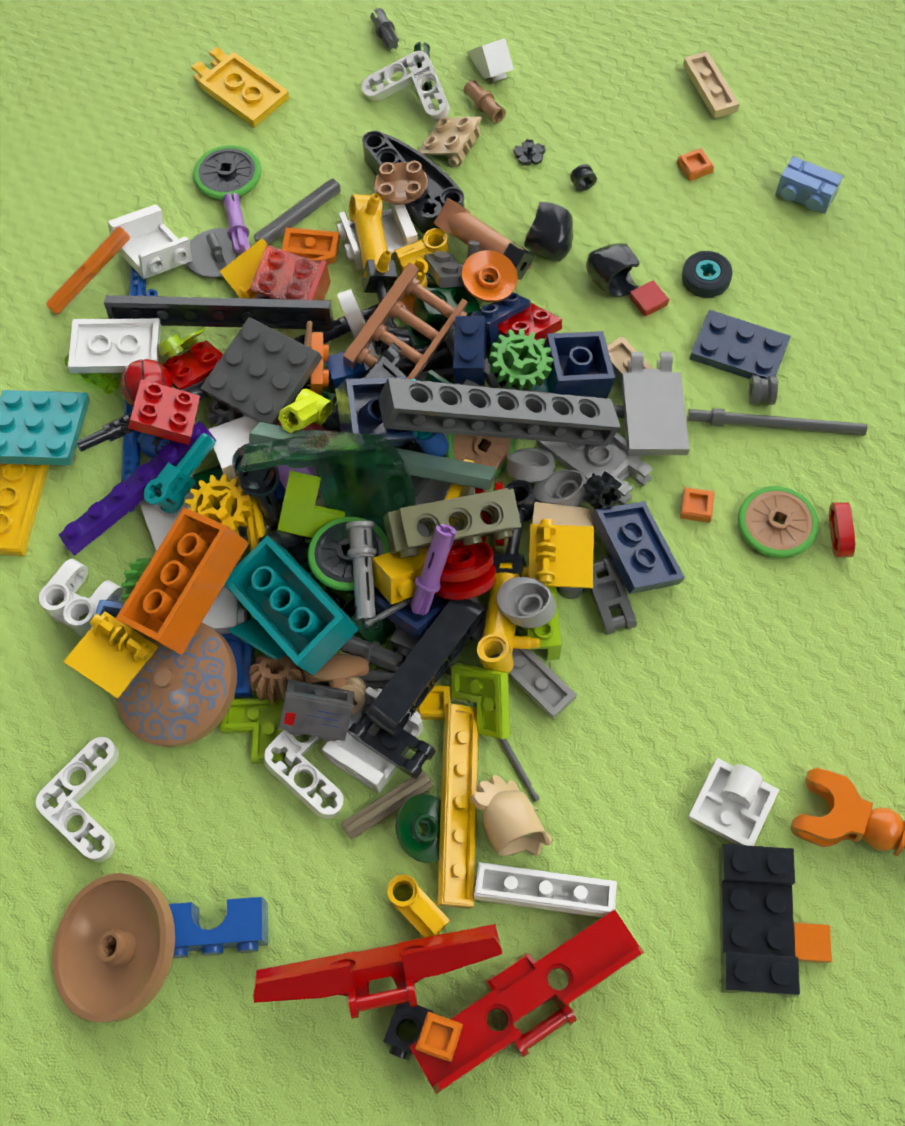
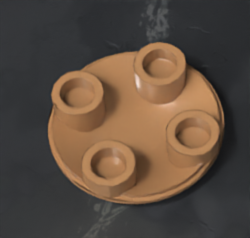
M418 161L394 164L391 162L383 163L379 167V174L374 181L375 192L380 196L381 200L396 205L415 201L422 196L428 185L427 175L422 169V164Z
M336 654L315 675L304 670L305 681L308 683L328 681L330 687H343L348 685L349 678L367 675L369 673V663L367 659L360 656Z

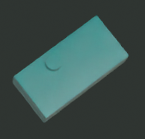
M268 535L236 566L225 582L228 589L298 667L312 675H315L360 629L300 564Z

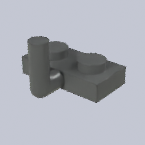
M469 241L467 258L479 252L480 242ZM436 251L434 254L424 255V260L428 264V272L439 288L464 287L461 278L464 264H458L451 253Z

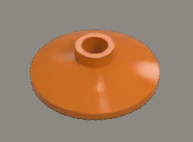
M490 250L476 252L467 258L462 267L461 278L464 287L473 297L481 301H502L508 298L516 288L518 281L517 270L511 260L499 252ZM484 279H489L492 283H488Z

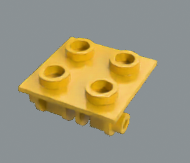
M263 238L219 271L240 298L255 299L258 291H269V289H272L273 293L276 294L295 279Z
M541 519L540 524H530L529 578L542 582L546 587L593 588L594 526L553 525L552 519Z
M104 611L101 616L99 614L93 616L89 623L92 627L63 663L118 699L158 649V646Z

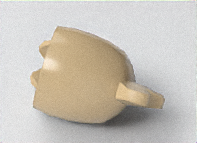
M494 775L489 779V782L481 781L477 785V792L473 794L471 801L477 808L483 811L482 817L486 835L499 856H509L525 850L532 855H538L541 853L542 843L548 846L552 843L551 836L545 831L536 813L538 809L532 806L523 791H519L517 784L513 780L505 783L500 776Z

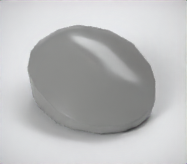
M541 448L515 450L508 455L507 472L516 480H524L528 483L545 480L553 473L555 466L554 457L551 452Z
M576 470L555 471L548 478L536 482L533 491L536 501L539 503L576 507L585 502L583 497L587 493L583 485L586 484L587 479L581 472Z
M515 577L503 583L499 588L496 597L498 607L503 616L516 625L525 628H537L548 623L556 613L557 606L554 596L542 582L536 579Z

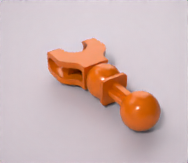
M814 768L807 772L806 786L810 791L826 800L829 806V814L823 817L807 814L798 815L792 820L790 827L795 836L821 847L833 846L842 840H851L859 843L861 838H863L866 844L875 850H894L893 855L896 856L905 848V820L903 821L898 813L890 808L879 807L872 809L873 803L862 799L854 784L844 775L820 768Z

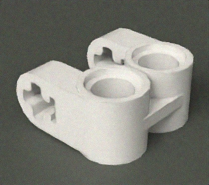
M69 559L60 567L47 585L42 588L39 593V602L53 620L65 624L79 636L84 637L90 629L91 625L89 623L91 619L96 615L99 600L121 602L124 589L107 580L97 588L90 598L79 596L76 594V591L84 583L88 575V568L75 559ZM64 599L62 603L54 606L58 600ZM89 613L85 619L78 621L83 614Z

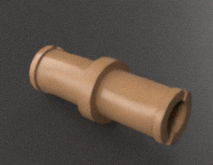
M470 80L466 83L464 93L475 102V107L479 111L485 112L494 123L502 121L506 111L494 100L493 94L490 91H485L476 80Z

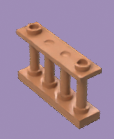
M409 262L344 353L343 364L352 370L357 363L360 365L364 363L371 367L378 360V358L370 354L371 350L368 349L373 340L377 342L381 340L388 346L394 342L402 349L400 354L416 364L406 380L417 379L453 326H455V316H467L465 312L467 301L462 299L456 309L419 284L420 281L417 279L419 268ZM406 293L409 295L414 294L449 318L440 332L403 307L401 301ZM390 316L392 318L398 317L433 341L423 355L386 330L385 323Z

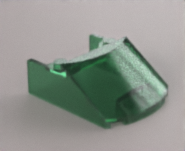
M308 430L307 435L245 446L241 463L243 472L286 465L291 468L315 466L317 477H321L320 489L325 508L345 512V517H359L372 521L383 530L386 536L383 516L387 512L416 505L415 490L409 471L398 451L382 435ZM305 537V542H304V544H303L302 546H305L306 540L312 539V538ZM295 547L287 549L286 551L295 559L293 550ZM298 562L307 573L312 572L308 562Z

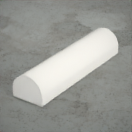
M479 862L474 900L602 918L615 909L617 881Z

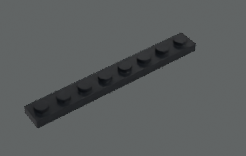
M106 295L104 300L109 319L159 318L161 326L242 328L249 317L274 329H306L307 322L311 321L312 330H333L334 324L331 301L126 295Z

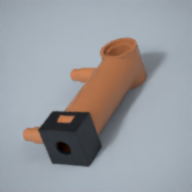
M447 198L434 221L437 227L458 238L466 245H468L469 241L480 242L479 251L490 250L505 255L514 264L518 280H522L536 257L522 246L516 245L472 215L465 207Z

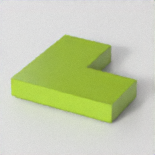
M290 470L277 530L313 538L315 533L325 524L345 517V512L315 505L321 477Z
M462 664L451 666L452 698L477 702L478 734L498 739L510 737L508 672Z
M259 698L233 699L227 714L221 721L220 731L222 734L252 733L251 762L252 764H264L266 748L283 731L279 729L284 702L281 699H277L272 705L268 699L262 701ZM283 751L280 754L272 752L274 755L273 763L276 764L278 761L285 763L286 753Z

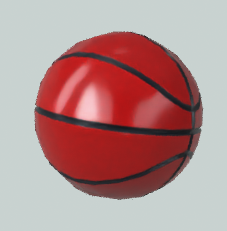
M152 359L133 361L124 369L120 379L121 393L124 399L133 407L141 379L173 388V381L169 371L161 363Z

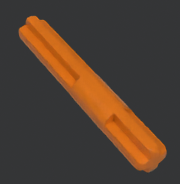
M117 227L46 302L47 307L55 314H60L130 240V235L123 228Z

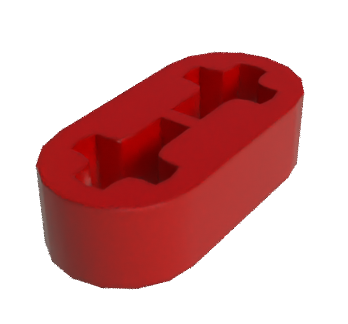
M832 502L829 508V526L833 554L835 557H853L856 541L851 505L849 502Z

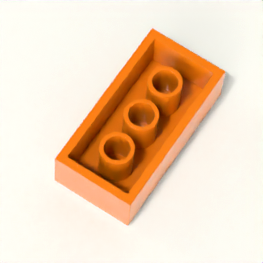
M183 507L115 619L151 640L183 655L249 543L228 526Z

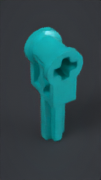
M202 433L177 466L168 462L158 477L146 485L144 490L145 500L152 505H159L161 510L168 514L177 512L184 503V497L196 483L190 476L213 448L215 440L206 433ZM157 488L162 492V494L154 491V489ZM168 498L172 500L174 504H171L166 499Z

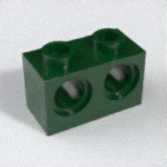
M465 287L426 288L455 309L462 299L466 300L465 312L467 316L480 310L477 299ZM416 296L412 308L415 316L440 332L449 318Z

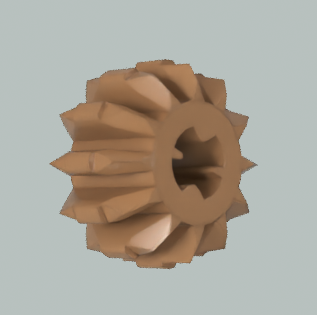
M288 655L278 660L268 656L265 658L257 656L255 664L250 666L249 681L253 693H257L260 701L268 699L272 705L277 699H281L284 702L289 679L304 682V670L298 667Z

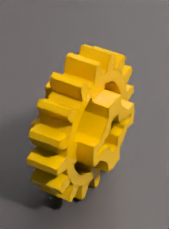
M223 474L220 481L214 475H210V482L207 484L200 480L199 485L201 488L199 490L191 488L190 490L194 496L193 499L185 500V504L190 508L189 510L222 523L239 535L237 528L239 526H248L244 518L253 516V512L248 507L253 504V500L240 487L237 478H233L230 481L228 476Z

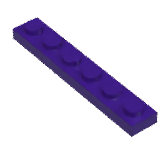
M198 421L193 426L189 445L173 441L171 444L164 446L154 458L139 466L134 474L124 482L117 484L107 496L99 502L92 504L86 513L76 521L66 525L64 530L58 534L66 548L75 556L145 499L144 490L146 485L158 477L168 462L177 466L202 433H206L215 441L217 440Z

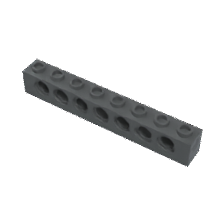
M388 378L378 397L385 429L607 446L621 428L612 400L605 398L400 378Z

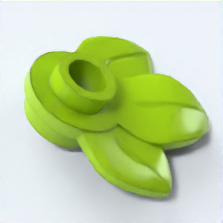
M202 327L183 339H180L178 334H175L157 345L160 349L159 357L166 354L168 358H171L182 352L183 349L198 342L196 337L202 334L206 328Z

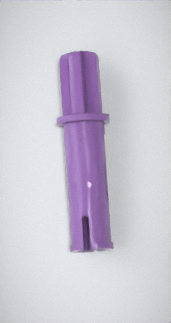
M227 193L223 197L229 225L227 233L229 239L232 240L234 252L240 256L250 248L248 242L249 229L244 223L239 195L233 193L234 201H232L231 193Z
M440 524L436 526L421 575L415 579L417 587L411 602L412 612L415 614L426 615L429 612L435 592L440 590V577L456 535V530L449 525Z

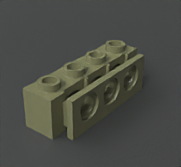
M508 488L403 507L397 511L387 512L383 516L391 555L400 553L401 558L420 555L419 549L430 547L436 526L440 524L450 526L449 517L455 518L459 523V531H456L452 543L462 541L463 546L482 543L481 537L493 535L494 540L509 538L513 536L512 531L521 527L514 490H508ZM481 512H485L489 516V525L482 521L480 517ZM417 523H422L428 528V537L418 533Z

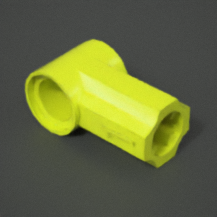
M305 388L298 394L294 403L280 410L278 419L283 429L289 433L301 430L313 422L321 426L331 414L333 402Z

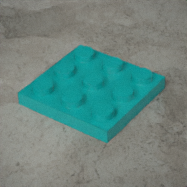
M3 390L0 397V464L71 466L77 447L76 441L79 440L90 402L88 393Z

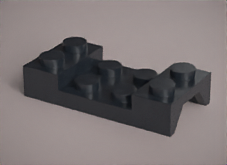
M723 844L719 849L721 993L752 992L777 994L794 998L800 995L798 957H795L793 920L794 848Z

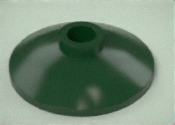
M419 794L410 797L401 805L396 816L395 829L399 844L407 855L422 863L439 861L441 800L433 795ZM418 825H419V826L422 828V830H423V834H422V835H421L420 832H419Z

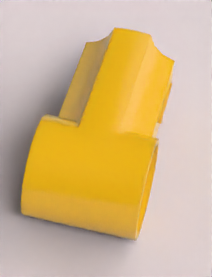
M439 228L430 229L424 234L423 239L394 250L402 272L409 262L411 263L412 260L416 262V258L424 260V255L434 254L436 251L450 253L447 234Z
M397 875L389 882L387 893L390 904L404 916L423 938L438 935L450 922L444 913L418 887L415 879L411 876ZM408 885L413 890L412 897L404 902L398 901L393 896L396 887Z

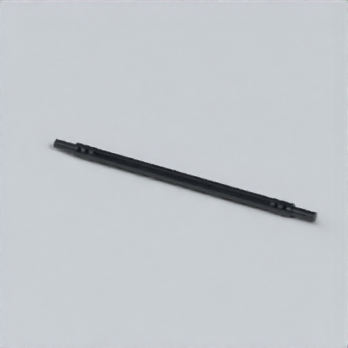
M379 303L361 311L365 323L379 306ZM345 316L334 320L333 330H312V332L323 333V344L352 331ZM305 334L293 340L304 345ZM206 379L182 389V391L199 395V401L209 397L200 389ZM132 413L105 424L101 430L77 440L76 444L80 452L107 440L112 442L136 431L128 428Z

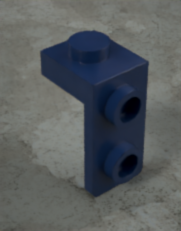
M512 293L508 298L484 305L480 310L470 314V316H485L486 351L490 352L493 342L496 343L498 339V324L531 306L529 299L517 293Z

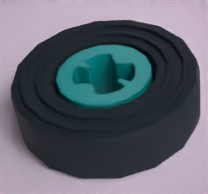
M699 251L692 254L686 260L682 270V280L686 289L695 296L702 298H714L723 294L728 289L733 275L731 264L727 258L713 251ZM705 272L711 273L709 277L704 276Z

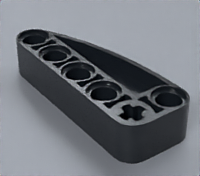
M370 131L364 134L362 138L364 159L376 176L379 174V167L386 162L394 164L418 161L422 164V169L428 178L427 188L418 199L405 204L412 222L420 232L425 234L430 229L439 228L434 224V221L447 198L465 207L463 191L442 169L426 156L404 142L382 132Z

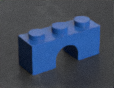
M263 897L227 899V914L224 921L218 927L210 930L202 929L199 922V907L194 903L169 904L175 925L173 958L188 957V951L201 950L204 956L223 954V949L237 948L238 953H252L258 951V946L268 945V903Z

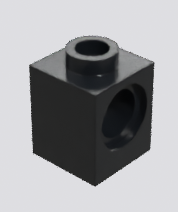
M409 1002L397 1004L383 1040L385 1044L391 1046L389 1053L409 1061L411 1054L413 1055L409 1046L419 1040L427 1013L434 1012L419 1005L410 1007ZM406 1021H412L418 1026V1034L410 1042H404L398 1036L400 1025Z

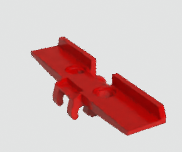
M614 909L535 962L530 954L525 953L517 959L516 963L498 975H492L484 980L491 992L450 1019L463 1024L451 1063L416 1051L415 1048L418 1041L410 1045L409 1048L437 1095L512 1043L523 1058L529 1054V1048L567 1022L570 1025L576 1022V1016L569 1004L641 956L644 951ZM560 969L565 972L568 977V984L565 989L555 990L549 985L548 974L552 970ZM553 999L559 1008L558 1011L523 1035L519 1029H516L515 1024L524 1016ZM493 1010H501L507 1018L508 1025L502 1031H494L487 1024V1016Z
M496 924L399 942L394 945L358 952L352 951L256 970L253 991L254 1003L316 999L335 995L348 996L351 1019L359 1018V1012L407 1002H409L410 1007L418 1006L415 983L420 980L502 955ZM391 977L397 987L394 990L369 994V982L371 980Z

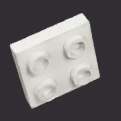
M717 758L687 819L735 845L754 846L779 789L764 782L763 777L752 768L739 764L732 766Z

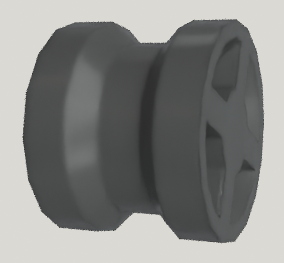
M752 375L748 388L749 403L756 405L759 402H766L767 405H775L778 393L777 377L768 376L767 378H760L758 375Z

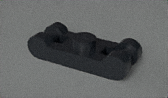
M366 705L361 712V719L357 724L353 723L348 729L349 735L410 777L417 779L423 771L422 765L426 760H431L436 750L404 729L394 737L380 728L376 735L372 736L367 731L374 723L366 718L370 705ZM408 749L415 752L411 759L403 757Z

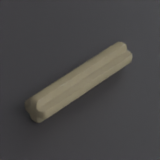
M422 771L417 779L411 777L344 820L342 828L350 839L356 838L399 810L401 805L410 797L430 790L433 786L430 778Z

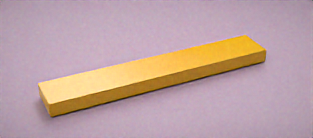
M452 703L444 706L437 905L470 909L474 907L476 806L471 801V797L477 792V708Z

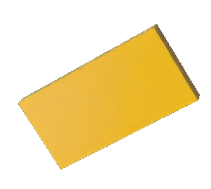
M0 464V555L25 556L49 465Z

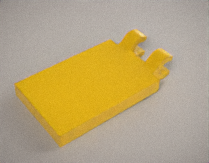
M215 47L209 52V55L214 58L211 61V65L214 67L212 70L208 69L200 61L191 66V69L196 72L193 78L199 83L203 91L254 128L289 99L288 90L235 52L228 56L220 48Z

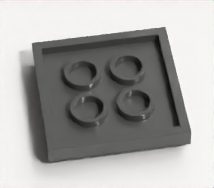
M249 317L200 389L208 396L257 422L278 425L280 422L278 419L280 410L293 403L321 361L322 356L319 352Z

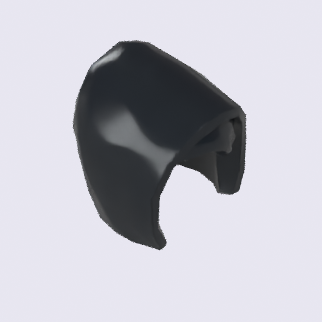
M539 202L535 219L526 234L524 247L544 258L562 261L572 248L574 237L572 214L560 205Z
M627 243L610 244L588 254L586 262L588 275L606 293L612 297H622L629 295L631 291L639 288L632 280L630 271L632 267L637 268L640 262Z

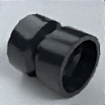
M248 443L236 450L233 455L232 465L243 491L253 497L267 496L273 492L278 486L280 476L278 468L267 448L258 443Z

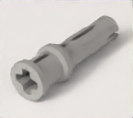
M353 521L345 525L350 537V550L347 551V556L349 560L353 561L355 620L367 621L376 617L372 558L377 555L372 542V529L375 528V523L372 521Z

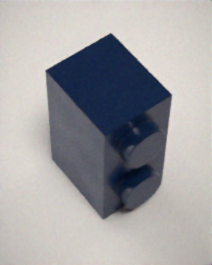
M455 316L453 359L455 384L463 385L469 379L480 386H485V316Z

